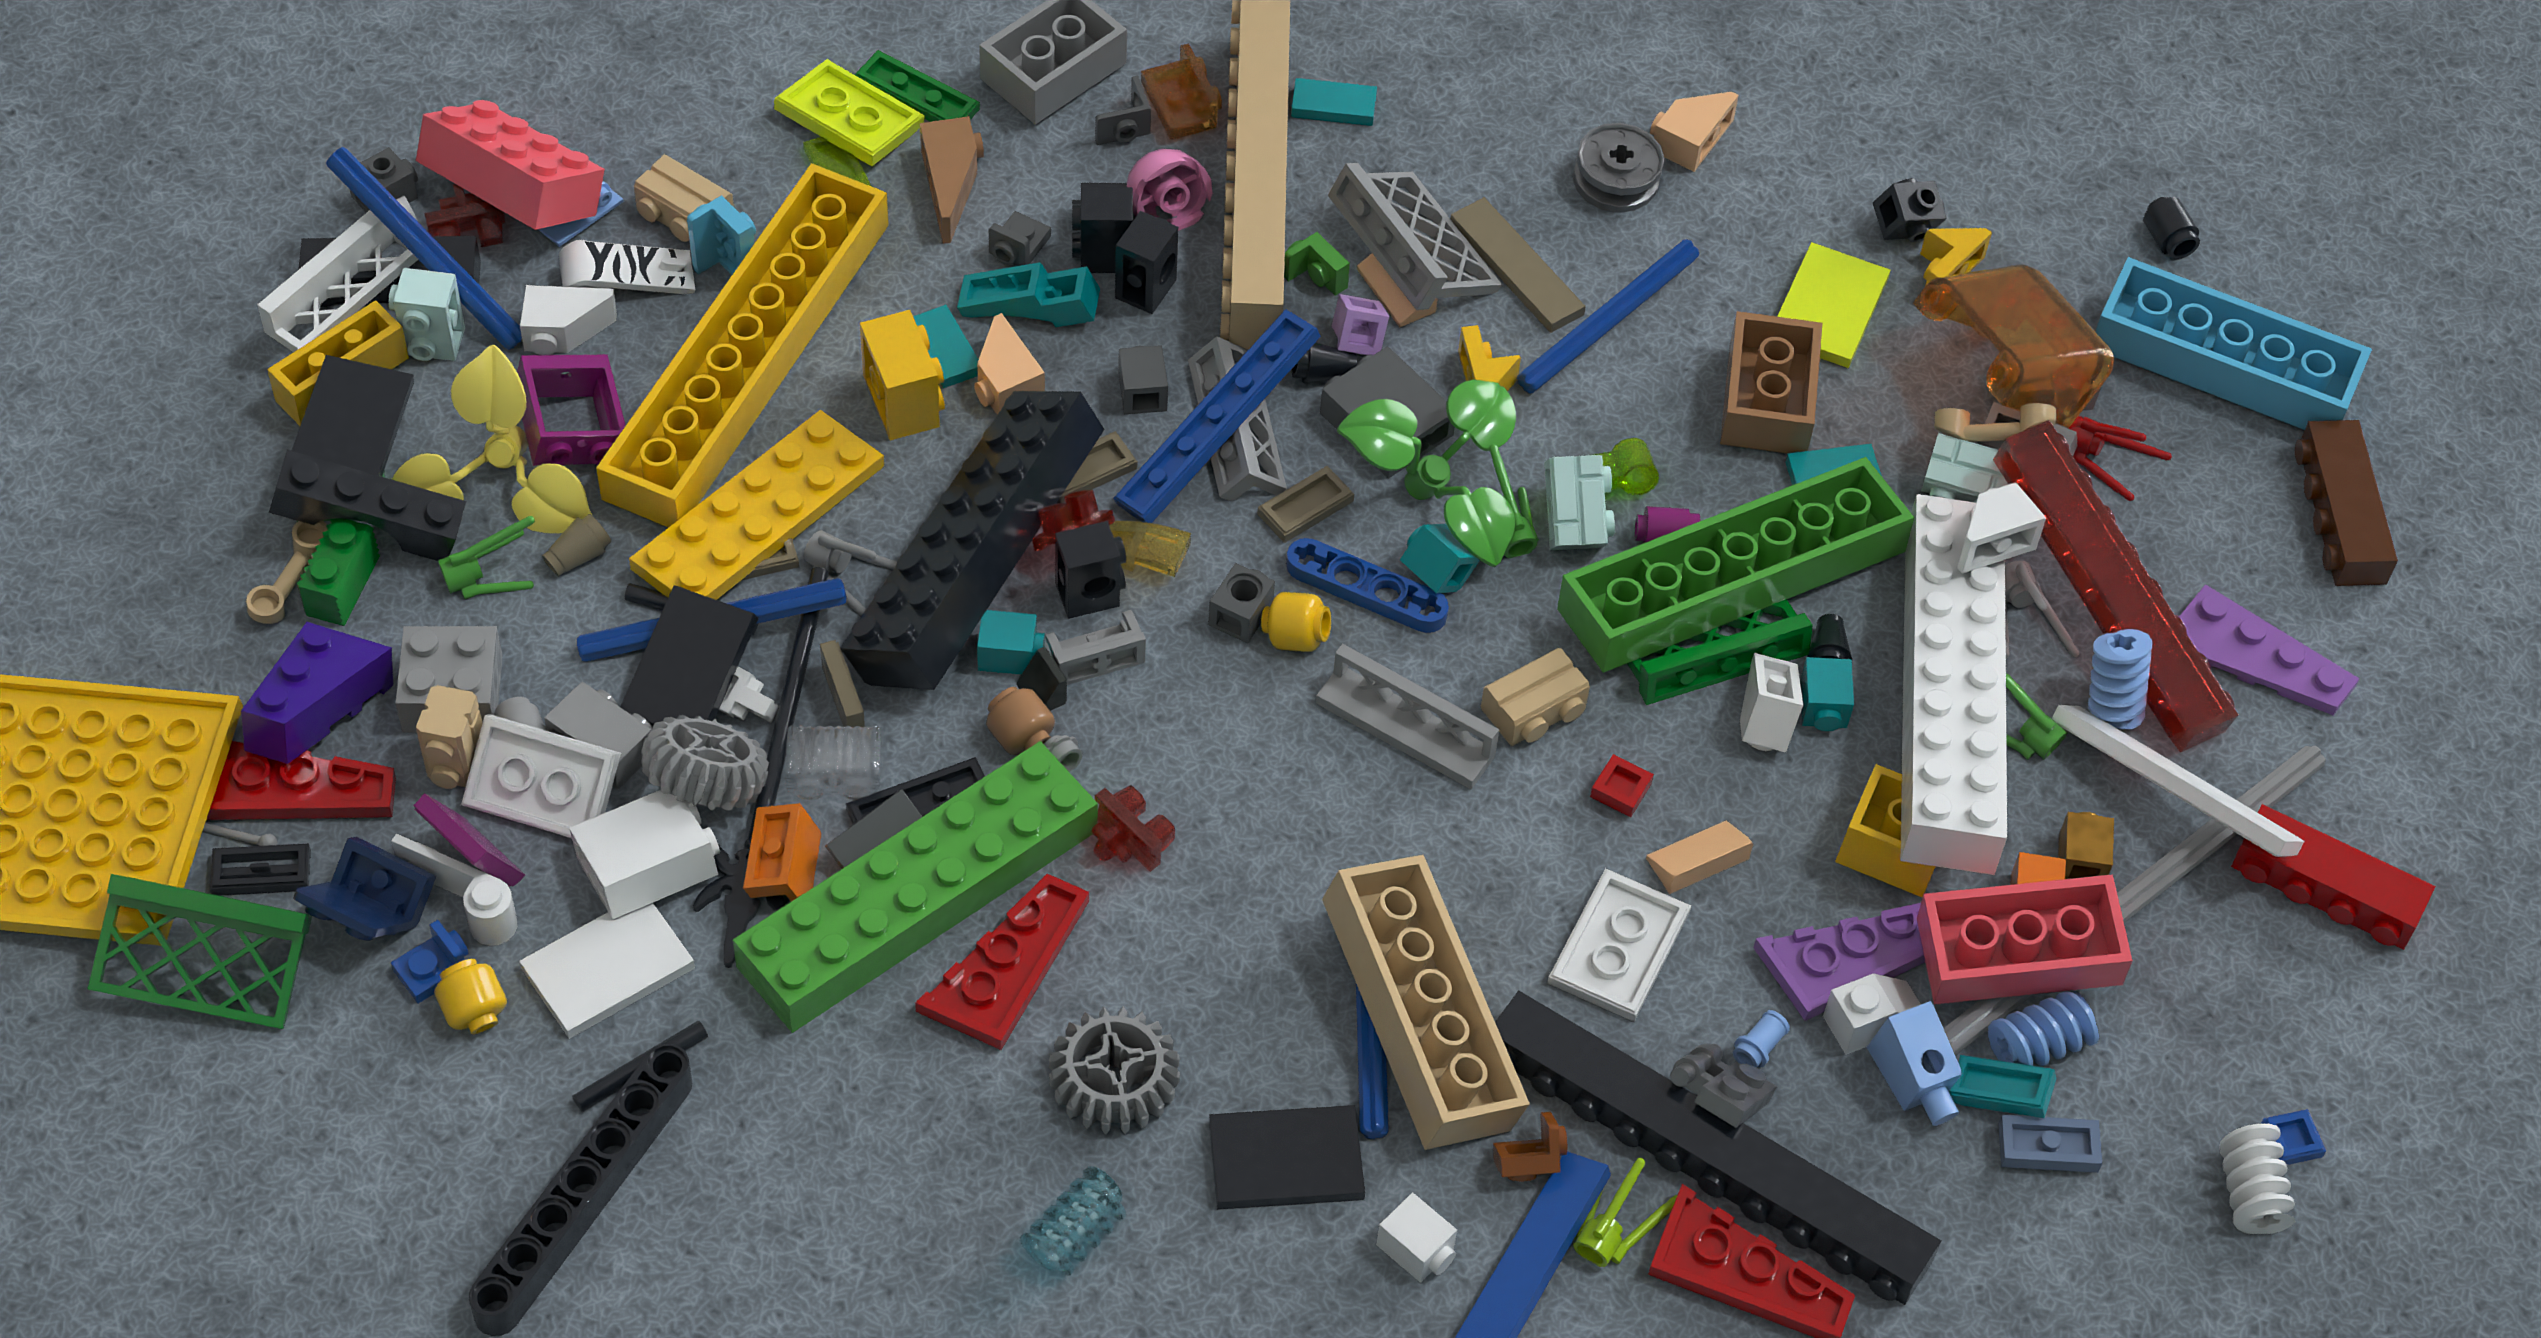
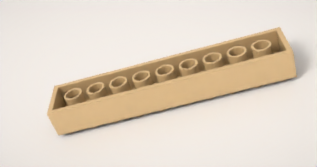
M1232 0L1231 24H1239V28L1231 27L1230 54L1238 55V58H1230L1229 85L1237 86V89L1229 88L1228 117H1236V120H1228L1227 148L1235 149V151H1227L1226 180L1234 181V183L1225 184V213H1233V215H1224L1223 237L1224 246H1232V248L1223 247V279H1230V281L1222 280L1221 306L1222 312L1229 314H1221L1220 338L1229 340V342L1247 350L1251 348L1283 312L1290 0Z

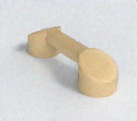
M2042 403L2026 404L2020 408V422L1970 425V413L1968 411L1957 408H1944L1935 412L1934 426L1944 435L1969 442L2032 440L2044 435L2054 427L2056 423V408Z
M298 521L292 529L294 555L273 586H257L247 595V612L253 620L263 624H273L283 620L285 616L284 601L300 579V575L304 573V567L308 566V560L312 559L311 553L316 552L315 546L320 545L318 539L323 538L322 532L327 531V524L324 521L315 525Z

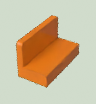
M801 803L757 808L743 889L750 898L786 895L792 902L813 888L821 831Z

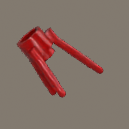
M2079 415L2073 418L2068 429L2077 432V448L2071 461L2081 464L2128 501H2133L2134 495L2087 457L2089 454L2098 456L2105 442L2152 457L2164 460H2171L2172 458L2169 452L2140 443L2146 440L2144 433L2100 423Z

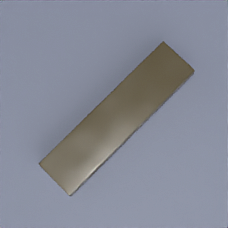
M1485 197L1451 214L1450 219L1478 255L1550 333L1585 314L1586 306Z

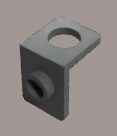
M1139 76L1131 78L1132 108L1103 113L1095 117V141L1097 145L1115 141L1129 142L1136 137L1151 134V106Z

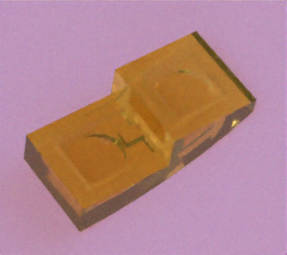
M1108 521L1113 537L1120 536L1125 547L1126 563L1121 564L1123 569L1133 572L1135 566L1139 565L1172 577L1176 576L1191 544V533L1147 522Z

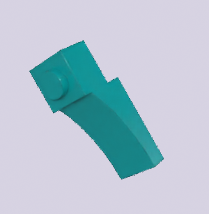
M1038 262L964 275L957 309L963 317L996 316L1002 313L1004 316L1049 321L1055 327H1062L1095 320L1100 287L1087 266L1048 273L1042 263Z

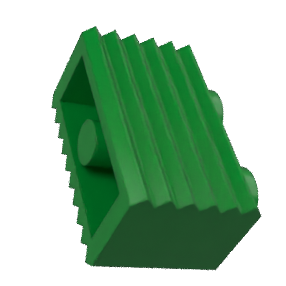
M334 518L330 519V524L326 525L327 531L322 532L323 538L318 539L320 545L315 546L316 552L311 553L312 559L308 560L309 566L304 567L305 573L300 575L301 580L296 583L306 616L345 626L380 554H378V544L375 543L377 539L374 538L373 527L349 519Z

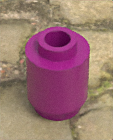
M1646 506L1644 515H1636L1635 541L1646 543L1700 522V514L1690 513L1688 508Z

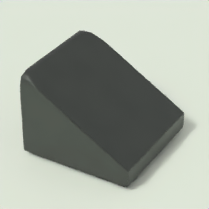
M1042 647L1036 651L1016 685L1019 689H1032L1051 711L1066 704L1067 679L1049 651Z

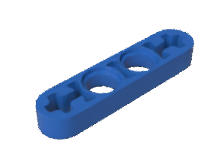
M1302 538L1296 540L1288 548L1286 558L1287 571L1292 577L1420 632H1436L1446 624L1449 609L1448 601L1443 594L1435 593L1427 586L1314 539ZM1307 555L1314 557V561H1308L1306 565L1299 563V559H1304ZM1330 562L1327 574H1322V568L1325 569L1326 563ZM1341 571H1350L1355 573L1359 580L1356 583L1345 585L1338 582L1334 576ZM1381 588H1391L1399 594V597L1394 601L1385 602L1377 598L1375 592ZM1407 596L1413 597L1412 602L1409 601L1408 608L1405 609ZM1428 606L1435 608V612H1430L1428 616L1420 614L1421 610H1425Z

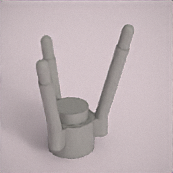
M822 530L813 534L804 551V560L807 563L813 565V568L820 567L828 571L827 580L834 579L830 575L831 573L843 572L848 566L851 557L892 571L897 561L876 555V552L845 542ZM845 589L847 596L846 604L862 616L866 609Z
M2014 561L2006 564V658L2010 655L2007 616L2008 602L2017 608L2027 607L2035 602L2070 655L2078 657V649L2045 598L2030 564L2026 561Z

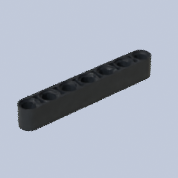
M661 1044L654 1047L646 1055L474 1282L469 1291V1303L477 1328L484 1334L502 1336L517 1326L687 1098L692 1089V1075L689 1057L680 1046ZM667 1071L678 1072L676 1076L671 1078L659 1077ZM640 1108H646L650 1110L647 1114H644L642 1116H635L631 1114L633 1111ZM610 1146L622 1147L619 1152L614 1154L602 1152ZM582 1184L594 1186L586 1192L578 1193L573 1191ZM552 1223L565 1224L557 1231L548 1232L544 1230V1228ZM523 1262L536 1263L531 1269L526 1271L514 1270L518 1264ZM494 1301L506 1303L501 1309L496 1311L484 1310L489 1303Z

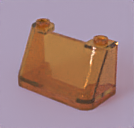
M2017 264L1939 277L1931 280L1913 302L1926 318L1933 321L1949 319L1972 327L1980 336L1988 338L2000 351L1988 369L1986 380L1990 392L2002 406L2020 411L2021 406L2031 403L2052 405L2056 408V424L2069 428L2109 377L2113 369L2114 356L2110 347L2049 280L2033 267Z

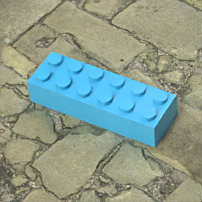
M2130 257L2127 258L2104 307L2091 343L2094 350L2305 430L2308 421L2343 420L2372 351L2371 348Z

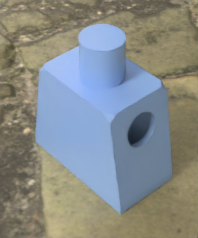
M1926 1002L1888 1017L1866 1048L1902 1109L1906 1111L1922 1104L1933 1126L1953 1119L1959 1114V1111L1949 1094V1090L1961 1077V1068L1932 1002Z

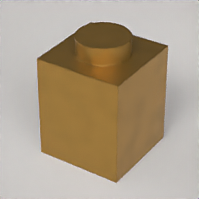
M2067 812L2059 833L2058 858L2066 859L2065 879L2110 874L2113 866L2114 818L2098 816L2092 812Z

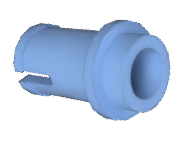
M1768 1010L1747 1035L1739 1036L1734 1042L1733 1056L1735 1060L1740 1064H1749L1756 1068L1764 1067L1769 1061V1052L1790 1031L1789 1023L1776 1011Z

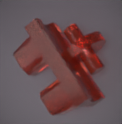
M455 183L452 184L454 196L438 199L441 210L424 213L427 232L431 236H461V232L477 230L481 247L503 243L502 224L505 223L504 212L472 193L464 194L463 188Z
M1093 490L1071 492L1064 496L1065 503L1049 505L1038 511L1043 532L1036 535L1032 540L1034 551H1041L1055 544V533L1108 521L1109 525L1115 523L1112 509L1099 511Z
M1132 785L1127 786L1114 795L1106 788L1095 795V801L1099 804V823L1091 830V833L1099 839L1094 847V854L1101 861H1107L1116 856L1122 863L1127 862L1133 855L1150 872L1161 864V852L1175 839L1174 825L1164 815L1160 814L1144 825L1137 817L1146 811V801L1142 794Z

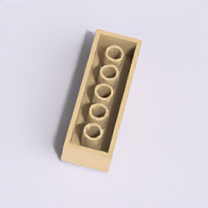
M1424 855L1338 870L1322 901L1424 1149H1432L1511 1131L1530 1103Z

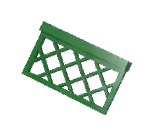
M1784 599L1769 607L1755 611L1751 619L1741 617L1724 624L1745 630L1743 632L1725 636L1719 634L1722 626H1719L1711 631H1706L1689 638L1703 642V644L1686 649L1679 647V643L1654 652L1664 656L1644 662L1639 658L1627 663V665L1639 682V693L1645 704L1649 705L1749 674L1754 653L1784 661L1807 656L1811 644L1813 624L1805 613L1797 615L1787 599ZM1763 612L1782 617V620L1769 624L1759 621Z
M111 874L107 893L110 895L88 990L284 1029L305 935L309 933L312 920L311 915ZM120 906L138 909L149 927L125 941L115 926ZM149 912L167 916L155 923ZM176 917L187 919L198 937L174 951L159 928ZM197 922L212 924L215 926L207 930L206 932H203V930ZM225 927L235 929L246 947L222 961L208 938ZM246 932L264 936L252 943ZM151 933H154L168 956L144 971L130 947ZM114 937L119 946L110 951L112 938ZM273 937L292 941L287 962L270 971L256 948ZM202 942L217 966L192 980L178 957ZM124 952L138 975L121 986L102 982L107 961ZM250 952L265 976L241 990L228 971L227 966ZM172 961L187 985L169 996L160 994L148 976ZM220 971L235 995L220 1005L209 1004L199 991L197 985ZM285 971L281 987L275 976ZM142 980L148 991L130 987ZM267 981L270 982L279 996L275 1017L256 1013L245 997ZM191 990L197 1001L179 997ZM239 1000L246 1011L228 1008V1006Z

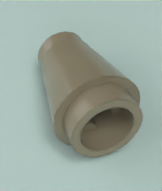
M588 514L583 519L577 517L548 551L542 555V558L547 566L559 577L564 572H568L605 553L604 547L611 543V539L605 529L591 514Z

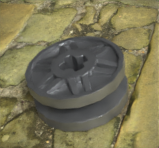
M1624 123L1603 124L1589 130L1580 141L1573 173L1577 192L1586 202L1595 207L1617 213L1634 211L1647 205L1657 194L1665 158L1661 145L1650 133L1637 126Z

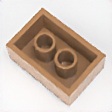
M1736 312L1729 345L1720 444L1781 453L1808 451L1815 424L1823 323Z

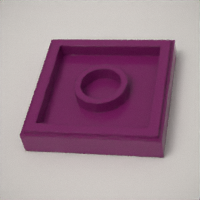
M425 793L413 805L415 807L414 810L475 867L502 880L509 887L516 885L525 876L518 867L460 814Z

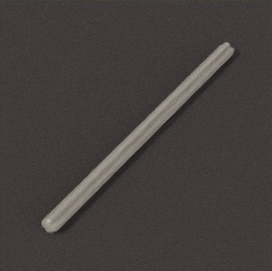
M2305 746L2239 797L2237 801L2257 813L2262 804L2271 808L2325 765L2326 759L2317 746ZM2211 819L2117 892L2124 923L2231 840L2237 833ZM2033 994L1979 1000L1943 1029L1955 1056L1988 1030L1991 1021L2004 1018Z

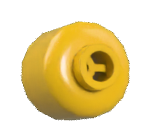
M1280 592L1274 597L1271 606L1264 608L1261 627L1263 633H1268L1270 642L1276 649L1313 652L1319 647L1321 642H1326L1329 637L1331 612L1329 607L1324 606L1321 598L1317 595Z
M467 959L446 968L440 973L441 981L435 987L434 993L451 1028L455 1030L469 1028L471 1034L475 1035L499 1023L496 1016L506 1007L507 998L494 969L490 965L478 964L476 959Z

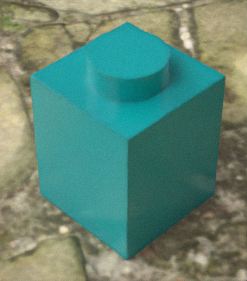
M1427 524L1417 528L1408 538V548L1400 558V561L1435 593L1457 592L1460 590L1480 561L1460 544L1449 530L1447 524Z
M986 610L981 618L977 645L978 671L1022 674L1036 651L1044 647L1045 633H1037V614Z
M1806 657L1800 679L1803 701L1801 710L1802 726H1814L1821 731L1848 728L1854 707L1852 660Z

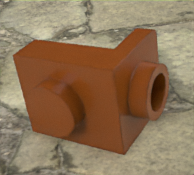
M1551 1111L1540 1113L1541 1139L1493 1143L1494 1163L1502 1177H1508L1512 1181L1524 1182L1536 1179L1537 1174L1560 1173V1156L1567 1155L1568 1150L1567 1134L1565 1127L1558 1125Z

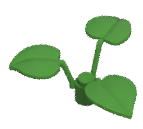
M1470 380L1459 384L1448 396L1446 412L1451 424L1463 431V434L1441 456L1427 455L1420 461L1421 441L1413 437L1417 429V419L1414 413L1405 405L1390 399H1378L1365 403L1352 411L1338 426L1337 432L1346 438L1360 455L1375 467L1385 471H1397L1406 467L1405 488L1415 499L1426 500L1434 495L1437 499H1441L1444 495H1454L1444 504V517L1449 530L1472 555L1487 565L1496 567L1501 562L1514 533L1515 515L1511 505L1504 496L1488 487H1480L1471 494L1466 486L1445 487V485L1449 482L1451 476L1448 460L1469 438L1480 449L1490 451V445L1496 444L1499 448L1511 437L1516 422V411L1508 391L1496 382Z

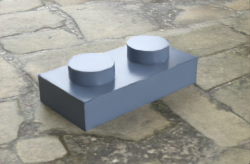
M2002 1115L1998 1127L2001 1167L2099 1172L2102 1166L2099 1120L2038 1118L2017 1115Z

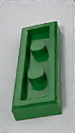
M879 50L854 74L923 114L924 119L930 122L968 116L971 120L980 110L979 101Z

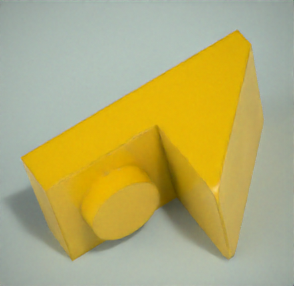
M1986 228L1929 229L1925 234L1920 255L1931 261L1923 275V278L1927 281L1922 296L1935 305L1985 258L1992 232Z
M1479 326L1461 327L1458 354L1465 380L1496 382L1509 391L1517 381L1521 357L1514 355L1492 358L1490 344L1488 341H1482Z

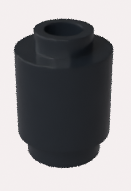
M2160 197L2150 203L2144 214L2143 222L2162 253L2169 254L2170 258L2175 260L2192 254L2200 244V239L2198 238L2199 229L2180 199L2176 197Z

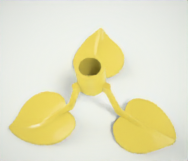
M496 345L488 346L478 357L463 367L455 377L451 388V399L459 415L469 423L481 424L486 422V429L494 433L487 440L484 452L452 475L450 474L448 463L442 456L430 453L419 454L407 460L392 478V480L464 500L463 492L455 482L463 479L488 461L493 466L503 469L514 465L516 466L517 482L523 488L513 497L512 509L519 521L528 516L534 517L535 522L528 526V529L542 533H563L577 517L583 519L588 514L592 515L580 480L565 466L551 463L542 464L531 471L528 479L525 477L524 466L527 464V460L522 455L526 452L528 443L525 432L516 425L520 422L526 410V393L516 369Z

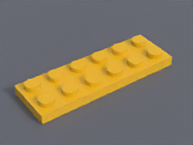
M819 410L629 558L630 570L666 597H669L675 585L717 600L749 575L764 559H769L783 548L784 542L789 538L793 540L884 467V455L822 410Z

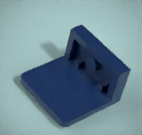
M359 837L347 838L331 882L297 888L293 899L306 906L305 912L321 920L330 921L333 919L345 925V931L349 935L361 940L371 941L376 937L396 935L397 932L414 929L418 925L436 875Z

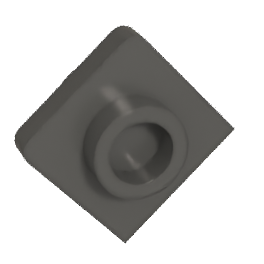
M1014 211L1003 226L993 223L989 228V253L1005 265L1014 264L1021 266L1030 264L1050 239L1051 227Z

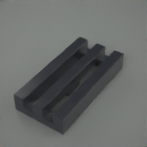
M309 843L213 848L210 880L211 894L221 896L296 892L297 888L309 886V859L311 858ZM298 859V864L269 865V863H251L248 867L222 868L223 863Z

